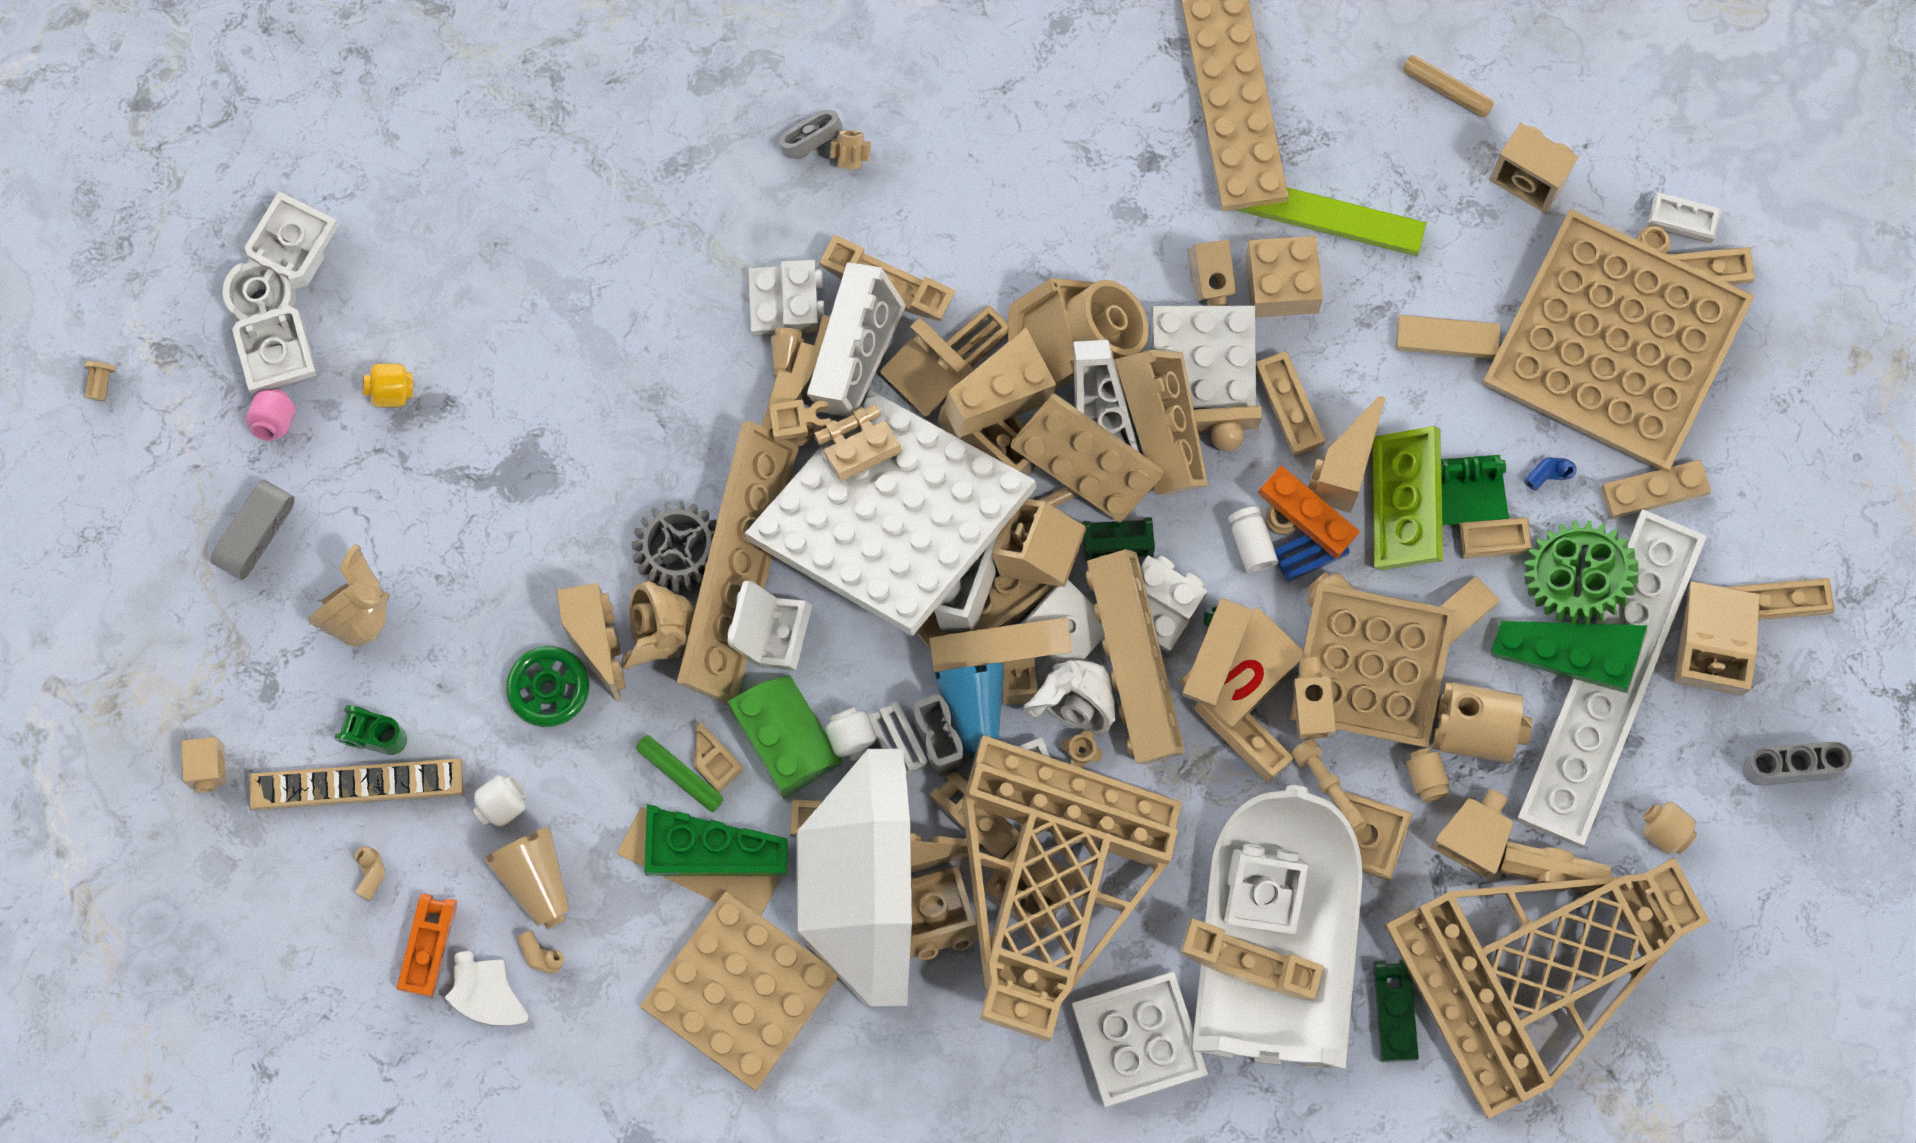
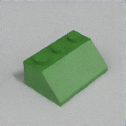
M790 675L759 683L728 701L730 712L783 799L843 764L842 759L835 755L825 731Z

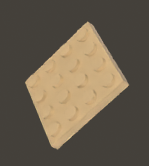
M1317 582L1302 659L1319 657L1322 677L1330 676L1335 728L1428 748L1456 610ZM1308 690L1307 699L1318 701L1319 692ZM1293 698L1289 719L1296 721L1295 701Z
M725 891L640 1007L756 1092L839 978L823 960Z

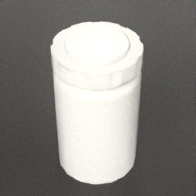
M1255 506L1238 510L1228 517L1245 571L1248 574L1262 572L1278 564L1264 518L1261 517L1263 515L1261 508Z

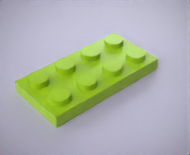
M1436 426L1374 437V568L1380 571L1443 561L1441 429Z

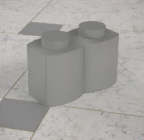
M935 694L915 701V726L920 737L926 742L927 759L933 771L940 776L962 768V742L957 732L951 727V714L944 698L940 694Z

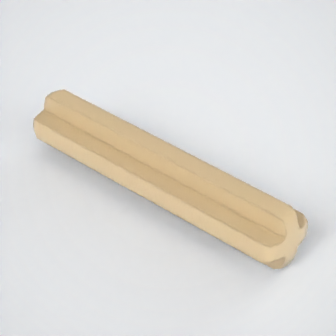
M1411 55L1404 65L1403 71L1482 117H1486L1494 106V101L1491 98L1415 55Z

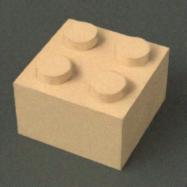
M1520 122L1499 154L1489 181L1547 214L1567 183L1579 156L1575 155L1568 146L1562 143H1555L1546 138L1539 129L1533 126H1526Z
M1316 236L1249 240L1245 257L1250 306H1255V318L1319 313L1323 294Z

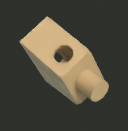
M1229 239L1196 244L1188 248L1196 300H1206L1207 306H1228L1226 297L1236 294ZM1211 276L1218 280V289H1213L1210 286L1209 279Z
M1319 657L1299 659L1301 678L1294 679L1293 682L1298 740L1331 738L1334 736L1336 728L1330 676L1322 677ZM1307 691H1318L1319 700L1310 701L1307 699Z
M1489 789L1482 803L1473 798H1468L1430 848L1490 881L1499 868L1513 825L1511 819L1501 814L1508 798L1493 789Z

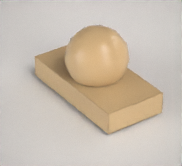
M1259 406L1194 410L1198 433L1211 432L1210 437L1213 445L1220 451L1230 452L1240 447L1244 441L1243 430L1259 429L1262 419L1261 407Z

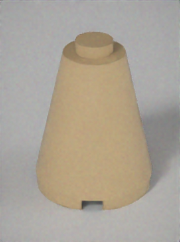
M549 826L537 830L536 833L530 836H524L484 857L487 865L537 926L544 923L546 929H549L566 920L563 913L569 911V905Z

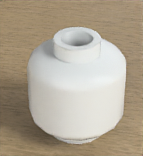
M852 707L829 717L831 722L826 726L825 731L836 756L844 757L849 755L851 761L857 760L862 757L869 746L876 742V733L865 711H857L855 707Z
M496 775L474 793L476 807L473 811L483 824L488 825L491 823L497 827H503L525 810L526 803L524 799L527 797V793L513 776Z

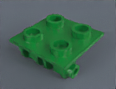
M1500 455L1441 459L1442 526L1458 525L1465 522L1509 519L1503 473H1506V462L1501 460Z

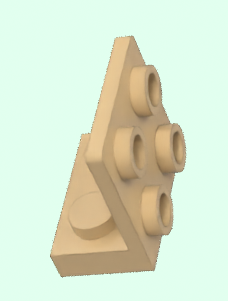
M919 317L910 326L916 334L880 372L925 417H929L946 400L948 391L974 371V369Z

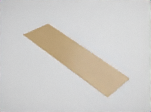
M641 807L616 854L645 867L647 810ZM663 876L716 903L726 891L760 916L781 876Z

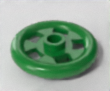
M556 646L537 647L524 653L511 667L506 681V695L512 710L523 721L539 727H555L570 721L581 711L589 694V677L583 663L570 651ZM556 661L568 667L564 676H561L555 670H551ZM537 662L543 670L536 673L533 678H530L525 671ZM547 682L554 684L553 691L549 693L542 691L543 685ZM566 684L576 686L572 699L562 697ZM530 687V691L535 699L525 703L521 697L520 690ZM556 702L557 712L541 713V704H553Z

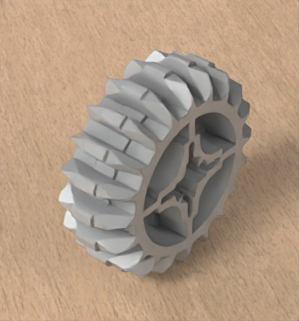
M683 501L677 503V509L672 510L671 505L666 502L664 504L665 512L660 514L656 508L651 510L653 520L648 517H642L641 522L646 529L635 528L634 534L639 540L633 541L631 546L633 550L638 552L632 557L634 563L640 564L638 567L639 574H648L647 581L656 583L659 580V586L665 588L672 584L673 593L676 594L680 591V585H685L687 592L693 591L692 582L697 581L700 586L702 584L717 520H709L710 514L707 510L697 515L698 507L694 503L687 511ZM684 524L696 529L690 528L685 531H678L672 525ZM662 532L665 542L657 549L658 553L651 556L652 543L655 537ZM671 537L675 543L684 546L686 558L681 551L679 552L676 548L673 549ZM705 538V552L701 559L695 563L691 554L699 546V542ZM672 563H678L685 569L674 571L661 566L664 565L666 567Z

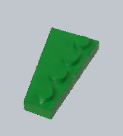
M1501 621L1491 655L1502 660L1628 693L1648 628L1647 625L1575 623L1573 625L1571 623Z
M647 804L645 876H787V838L747 828L739 829L727 826L722 822L707 821L691 817L690 814L678 811L674 813Z

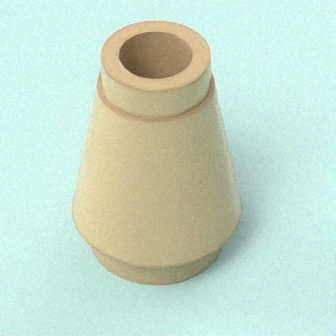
M784 327L775 328V335L771 336L775 377H777L778 370L792 373L800 344L805 341L802 339L801 330Z

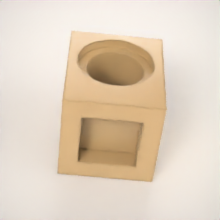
M217 737L181 740L183 782L197 793L213 792L216 790V786H226L224 744Z

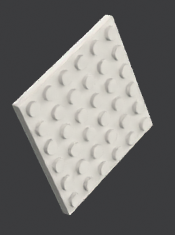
M870 390L864 397L860 407L866 409L874 404L877 405L881 416L870 421L871 424L874 426L885 420L899 441L902 452L840 482L824 453V449L832 446L833 443L831 440L824 443L745 532L748 542L913 636L1036 489V481ZM857 427L843 434L846 439L861 431Z

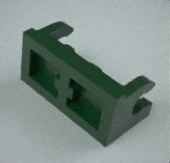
M1145 517L1144 520L1122 521L1121 523H1090V521H1083L1082 523L1086 528L1083 537L1085 561L1125 549L1136 552L1138 558H1147L1148 555L1153 557L1155 541L1152 517Z

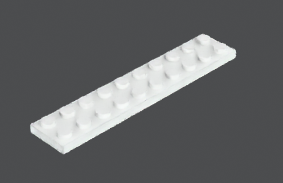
M1643 509L1639 513L1628 540V548H1634L1635 560H1638L1639 571L1637 572L1639 582L1634 584L1635 594L1634 596L1626 595V607L1616 603V615L1606 610L1604 611V621H1600L1597 618L1595 624L1647 625L1648 631L1628 693L1572 679L1516 821L1579 848L1585 845L1707 537L1706 535Z

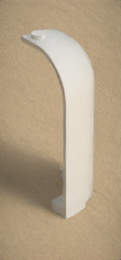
M1290 785L1286 786V791L1258 795L1244 803L1230 817L1221 831L1212 857L1205 922L1225 929L1224 934L1278 954L1284 956L1293 954L1323 965L1316 998L1312 1001L1267 990L1237 980L1201 964L1192 1051L1229 1059L1233 1058L1234 1055L1252 1057L1253 1062L1281 1065V1061L1302 1063V1066L1306 1068L1346 1069L1362 890V860L1354 831L1343 813L1331 802L1307 793L1308 789L1306 787ZM1244 844H1252L1265 848L1264 854L1277 855L1278 849L1290 850L1299 853L1298 859H1302L1309 865L1296 934L1227 925L1224 922L1230 891L1227 881L1233 849L1243 850Z

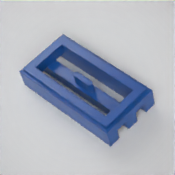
M1304 535L1274 550L1278 559V565L1287 583L1348 556L1350 553L1349 548L1347 547L1337 559L1328 554L1292 571L1288 568L1289 566L1324 551V549L1317 544L1284 559V555L1314 542L1309 536Z

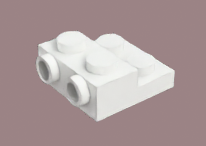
M815 260L781 261V266L748 268L752 336L775 335V328L780 327L798 329L802 333L818 332V321L822 320L825 312L824 300H817V289H823L822 269H816Z
M1148 555L1140 569L1160 649L1170 654L1205 600L1207 590L1202 588L1204 582L1197 576L1187 573L1184 577L1174 571L1175 565L1169 559L1161 555H1157L1154 559Z
M1244 844L1243 850L1233 849L1227 881L1230 891L1224 922L1227 925L1296 934L1309 865L1302 859H1298L1299 853L1290 850L1278 849L1277 855L1264 854L1265 848L1252 844Z

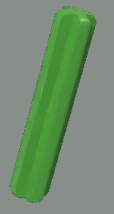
M645 735L638 742L636 749L641 755L706 809L714 812L721 806L724 801L722 795L650 735Z

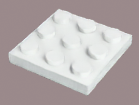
M1255 306L1152 307L1153 350L1183 352L1193 408L1256 406Z
M1174 972L1071 1004L1104 1109L1208 1076L1202 1054L1192 1051L1194 1030Z

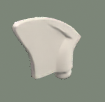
M471 951L456 953L454 956L456 966L453 967L454 987L444 998L459 1013L473 1021L493 1026L521 1025L529 1020L526 1010L508 984L504 959L474 962V955Z

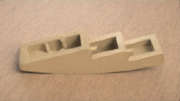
M823 315L814 345L801 342L792 373L778 370L762 423V427L773 432L769 404L802 399L804 401L807 397L831 316Z

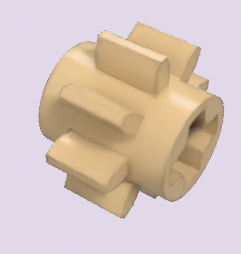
M840 131L839 139L832 138L830 158H838L837 166L840 168L859 169L862 167V161H869L871 141H864V133L860 131Z

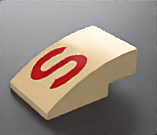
M1258 607L1254 608L1215 708L1203 705L1223 725L1231 730L1299 666V659H1302L1303 649ZM1191 670L1179 682L1183 687L1186 685Z

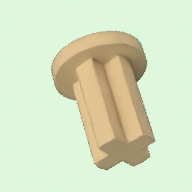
M85 361L84 368L89 369L85 398L92 399L93 401H105L109 374L115 372L116 366L102 362Z

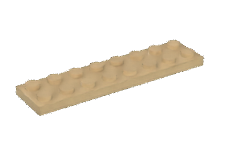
M1180 0L1222 212L1288 202L1289 196L1249 0Z
M745 421L741 424L677 680L678 684L725 705H728L729 700L739 695L747 663L746 657L728 645V629L732 624L736 610L737 595L744 581H753L765 589L773 556L748 542L745 532L791 481L799 450L798 445L786 439L774 441L773 432L752 421Z

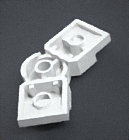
M281 192L277 193L245 245L249 262L245 264L240 263L233 267L227 274L222 289L224 302L233 318L237 321L232 328V332L251 395L259 391L274 389L317 376L304 321L299 311L294 308L296 299L295 289L309 285L325 258L323 251L337 230L339 223L336 219ZM266 290L263 297L259 299L252 298L255 292Z

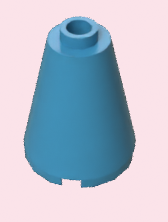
M1003 662L986 664V666H970L934 672L940 694L949 707L953 728L961 739L963 753H970L971 759H975L978 745L983 735L999 740L1004 679Z

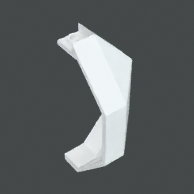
M868 749L796 834L797 935L868 1009L870 1007L907 1006L912 926L911 848L904 749Z

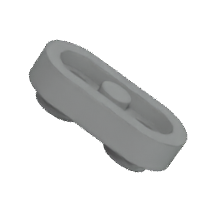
M833 110L821 111L786 131L779 139V145L784 155L788 158L801 159L822 144L832 141V138H837L843 128L838 113Z

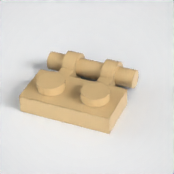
M876 404L866 409L860 407L853 410L851 416L838 422L832 420L825 424L824 429L814 433L818 445H822L830 440L832 441L833 445L825 448L824 453L840 482L902 452L899 441L885 420L874 426L871 424L870 421L881 416ZM859 427L861 432L849 438H844L843 434Z

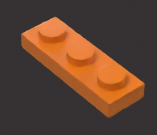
M1282 465L1257 492V494L1335 559L1343 553L1360 533L1356 527Z

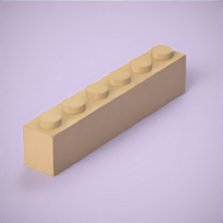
M1125 549L1088 560L1089 571L1086 572V578L1090 589L1095 592L1097 604L1094 605V611L1098 622L1103 625L1105 633L1102 644L1105 654L1108 658H1111L1114 670L1111 671V681L1114 689L1119 691L1122 703L1119 705V714L1123 724L1127 725L1130 738L1127 739L1129 754L1132 759H1135L1136 764L1146 765L1184 755L1186 752L1137 553Z

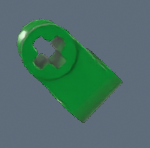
M345 706L344 712L346 717L341 732L335 735L334 739L354 748L368 749L386 755L398 754L405 748L407 744L406 732L395 719L357 706ZM395 729V736L391 741L381 742V736L386 730Z

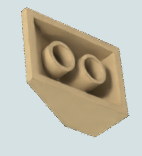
M1378 396L1327 449L1324 460L1317 459L1308 488L1313 490L1316 495L1332 508L1349 513L1352 511L1360 491L1385 397Z

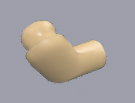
M363 846L355 853V861L359 863L364 876L355 894L371 901L385 877V868L380 854L373 848Z
M534 931L523 933L517 937L530 968L548 974L555 973L561 969L564 963L563 954L556 949L550 951L540 948Z

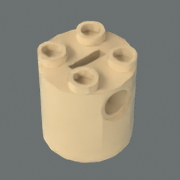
M1445 682L1442 697L1438 698L1435 717L1440 719L1438 728L1434 730L1432 749L1510 764L1517 744L1528 745L1532 731V718L1525 717L1522 713L1523 696L1516 693Z

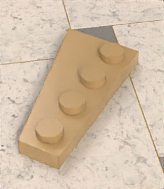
M1003 576L994 578L976 630L1013 624L1038 606L1055 586ZM935 610L916 632V635L929 650V637L955 634L954 632L939 628Z

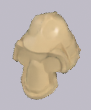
M354 544L347 552L340 566V570L349 585L347 583L324 598L321 601L323 606L310 615L308 619L310 625L320 628L328 635L340 639L347 645L358 647L367 642L375 641L376 636L385 626L386 604L390 594L383 592L379 587L380 582L374 576L365 560L361 547Z
M649 580L637 584L632 590L629 603L630 624L635 646L633 650L627 651L623 655L621 667L630 669L631 666L635 667L649 661L679 657L686 647L695 612L691 602L684 596L675 594L665 587L657 586Z

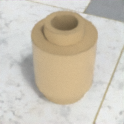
M1424 748L1411 753V760L1406 762V766L1415 793L1421 797L1422 802L1435 801L1449 795L1447 787L1450 783L1440 753H1432L1430 748Z

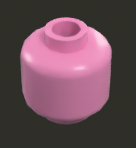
M270 389L259 391L253 396L246 414V423L255 437L264 441H273L284 437L288 433L296 408L288 398V395L282 390Z

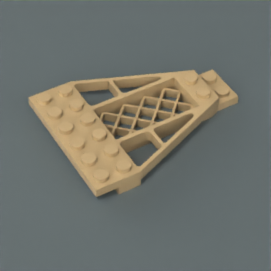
M985 735L982 736L962 802L985 990H987L979 1020L1046 1042L1052 1039L1061 1003L1170 863L1178 833L1176 825L1182 802ZM974 807L1017 821L1021 825L1012 862L979 852ZM1044 831L1050 832L1058 846L1046 852L1036 835ZM1078 842L1085 844L1092 856L1081 863H1078L1070 849V846ZM1030 843L1037 856L1024 862ZM1062 851L1071 868L1057 874L1048 857ZM1107 852L1151 866L1153 869L1152 874L1130 902L1098 891ZM1041 862L1049 879L1036 885L1027 868ZM1092 864L1089 877L1087 878L1082 868ZM981 865L1001 871L1007 876L1005 890L992 935L989 934ZM1074 873L1083 890L1070 896L1061 879ZM1021 875L1028 889L1015 895ZM1053 883L1062 901L1049 907L1040 890ZM1032 894L1041 911L1027 918L1018 901ZM1083 897L1079 911L1073 901ZM1094 903L1120 911L1119 917L1082 964L1078 965ZM1066 906L1075 923L1061 929L1052 912ZM1012 908L1020 922L1006 928ZM1044 916L1053 934L1040 940L1031 923ZM1023 927L1032 945L1018 951L1009 934ZM1075 929L1070 945L1065 934ZM1057 938L1067 956L1052 962L1043 945ZM1002 941L1004 942L1008 950L1001 948ZM1036 950L1042 961L1024 955ZM1066 963L1065 969L1058 967Z
M1672 858L1643 874L1449 891L1384 926L1485 1118L1489 1119L1555 1086L1556 1081L1660 957L1667 953L1678 938L1710 921L1676 858ZM1569 888H1584L1586 890L1584 896L1535 921H1530L1526 917L1515 896V893ZM1607 893L1610 900L1601 898L1599 896ZM1505 894L1519 920L1520 926L1516 931L1482 947L1456 899ZM1591 901L1586 919L1568 914V912ZM1597 902L1615 908L1610 927L1592 921ZM1559 918L1554 935L1536 930ZM1619 918H1621L1628 933L1616 929ZM1565 919L1584 924L1579 943L1560 938ZM1590 927L1608 932L1603 951L1585 946ZM1528 934L1523 952L1504 946ZM1534 935L1552 940L1547 960L1528 954ZM1614 935L1632 940L1628 959L1609 954ZM1558 943L1577 949L1571 968L1553 962ZM1496 950L1491 966L1486 955ZM1638 950L1640 957L1634 959L1636 951ZM1502 951L1521 957L1515 976L1497 970ZM1583 951L1601 956L1596 976L1577 970ZM1527 959L1545 965L1540 984L1521 978ZM1607 959L1624 964L1603 975ZM1551 967L1570 973L1564 992L1546 987ZM1629 972L1631 974L1630 980L1587 1030L1574 1007L1575 1000ZM1576 975L1593 980L1571 992ZM1497 976L1514 981L1509 998ZM1519 984L1538 989L1532 1009L1514 1003ZM1544 991L1561 997L1539 1008ZM1563 1007L1567 1010L1581 1038L1549 1075L1524 1028L1526 1025ZM1514 1008L1530 1014L1519 1019Z

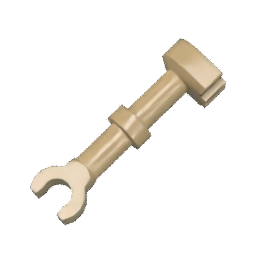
M1314 738L1305 740L1292 751L1293 760L1299 768L1306 765L1310 768L1320 782L1318 785L1319 789L1323 794L1329 795L1336 807L1350 823L1354 834H1357L1367 827L1364 823L1365 820L1340 788L1341 782L1335 774L1331 775L1319 758L1323 753L1319 744Z

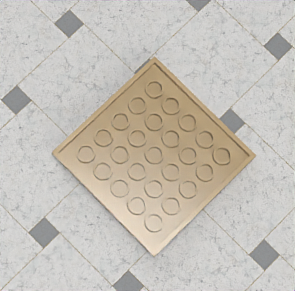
M1570 209L1482 385L1658 470L1663 469L1669 472L1755 296Z

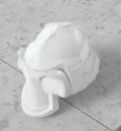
M1068 660L1067 663H1057L1053 666V673L1050 672L1042 687L1024 705V713L1028 716L1038 717L1047 709L1059 721L1081 732L1089 730L1093 734H1103L1115 722V701L1112 694L1113 685L1111 677L1104 666L1091 661Z

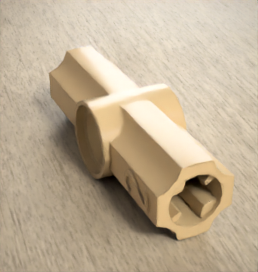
M1509 841L1506 843L1499 865L1500 873L1536 881V884L1611 877V866L1576 858L1573 853L1567 850L1552 847L1538 849ZM1569 888L1571 890L1586 893V890L1584 888ZM1558 889L1556 891H1566L1568 889Z

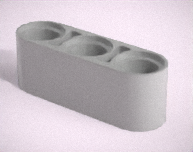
M261 480L255 486L214 548L210 562L240 580L245 579L293 508L295 497L270 482Z
M1835 741L1763 747L1755 751L1745 761L1743 773L1745 778L1754 785L1832 780L1851 766L1853 755L1847 745ZM1826 754H1832L1838 759L1839 768H1834L1827 763ZM1792 756L1798 757L1803 761L1804 771L1797 770L1792 766ZM1756 760L1765 761L1769 765L1770 773L1767 774L1759 771L1756 766Z

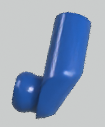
M1547 457L1529 473L1524 482L1530 489L1537 491L1546 480L1573 478L1577 468L1575 463L1569 459Z

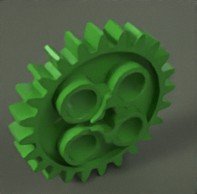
M1589 520L1584 528H1579L1577 521H1573L1572 529L1567 530L1563 524H1559L1560 533L1557 535L1547 530L1548 541L1536 539L1537 549H1529L1528 551L1529 560L1525 561L1526 573H1524L1528 588V595L1534 596L1536 607L1544 605L1545 615L1557 611V621L1559 622L1566 615H1569L1573 625L1577 622L1578 617H1583L1585 623L1590 624L1592 615H1596L1600 621H1604V611L1607 610L1611 614L1616 615V603L1626 607V595L1634 596V584L1639 582L1637 572L1639 571L1638 560H1635L1634 548H1628V539L1622 538L1618 540V530L1614 529L1606 534L1604 523L1595 530L1592 529V523ZM1587 547L1585 556L1586 568L1582 572L1581 594L1579 597H1575L1578 587L1577 577H1579L1581 571L1582 549ZM1564 554H1571V555H1572V556H1570V557H1565V558H1564V557H1561V556L1564 555ZM1603 557H1604V558H1607V560H1604V561H1597V560H1596V559H1598V558H1603ZM1559 583L1568 584V585H1566V586H1564V587H1557V586H1555V585H1557V584H1559ZM1593 587H1601V588H1602L1601 590H1598V591L1590 590V589L1593 588Z

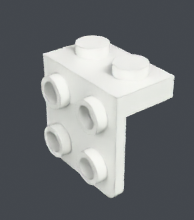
M744 581L737 595L736 610L732 624L728 629L729 647L760 667L796 671L812 605L805 600L776 598L753 581Z

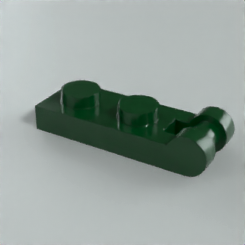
M1399 960L1397 964H1386V961H1374L1373 971L1381 1062L1417 1061L1419 1055L1412 977L1403 960ZM1387 978H1399L1400 988H1388Z

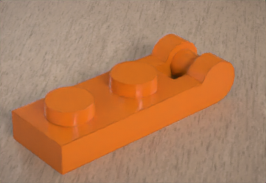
M421 893L396 988L398 991L434 998L452 921L457 910V900L446 898L444 901L433 899V895ZM430 913L440 915L438 924L427 922Z

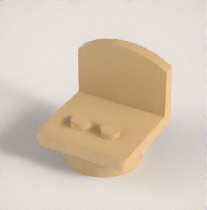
M1050 278L1010 304L1008 342L1027 328L1056 383L1054 391L1074 379V341L1109 340L1113 358L1117 359L1142 352L1148 340V320L1142 305L1129 289L1112 280L1087 282Z

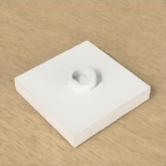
M1067 580L1065 587L1055 586L1021 623L1067 617L1072 652L1046 656L1054 665L1057 663H1067L1068 660H1084L1105 636L1103 625L1096 618L1094 604L1069 580Z

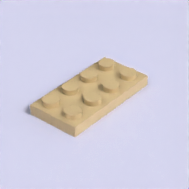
M1055 393L1050 396L1011 441L1012 449L1119 523L1124 520L1163 477L1162 468Z

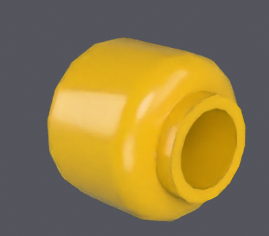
M376 363L371 367L370 375H363V396H370L372 405L377 408L403 407L407 399H412L413 396L412 372H407L405 366L400 363Z

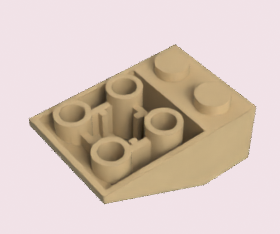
M1690 581L1673 678L1674 683L1740 696L1751 690L1757 655L1759 594Z
M599 583L557 590L561 622L569 641L616 701H621L620 690L626 689L620 661L619 659L615 660V656H620L621 653L614 626L609 625V623H615L613 605L610 602L609 594L602 593Z

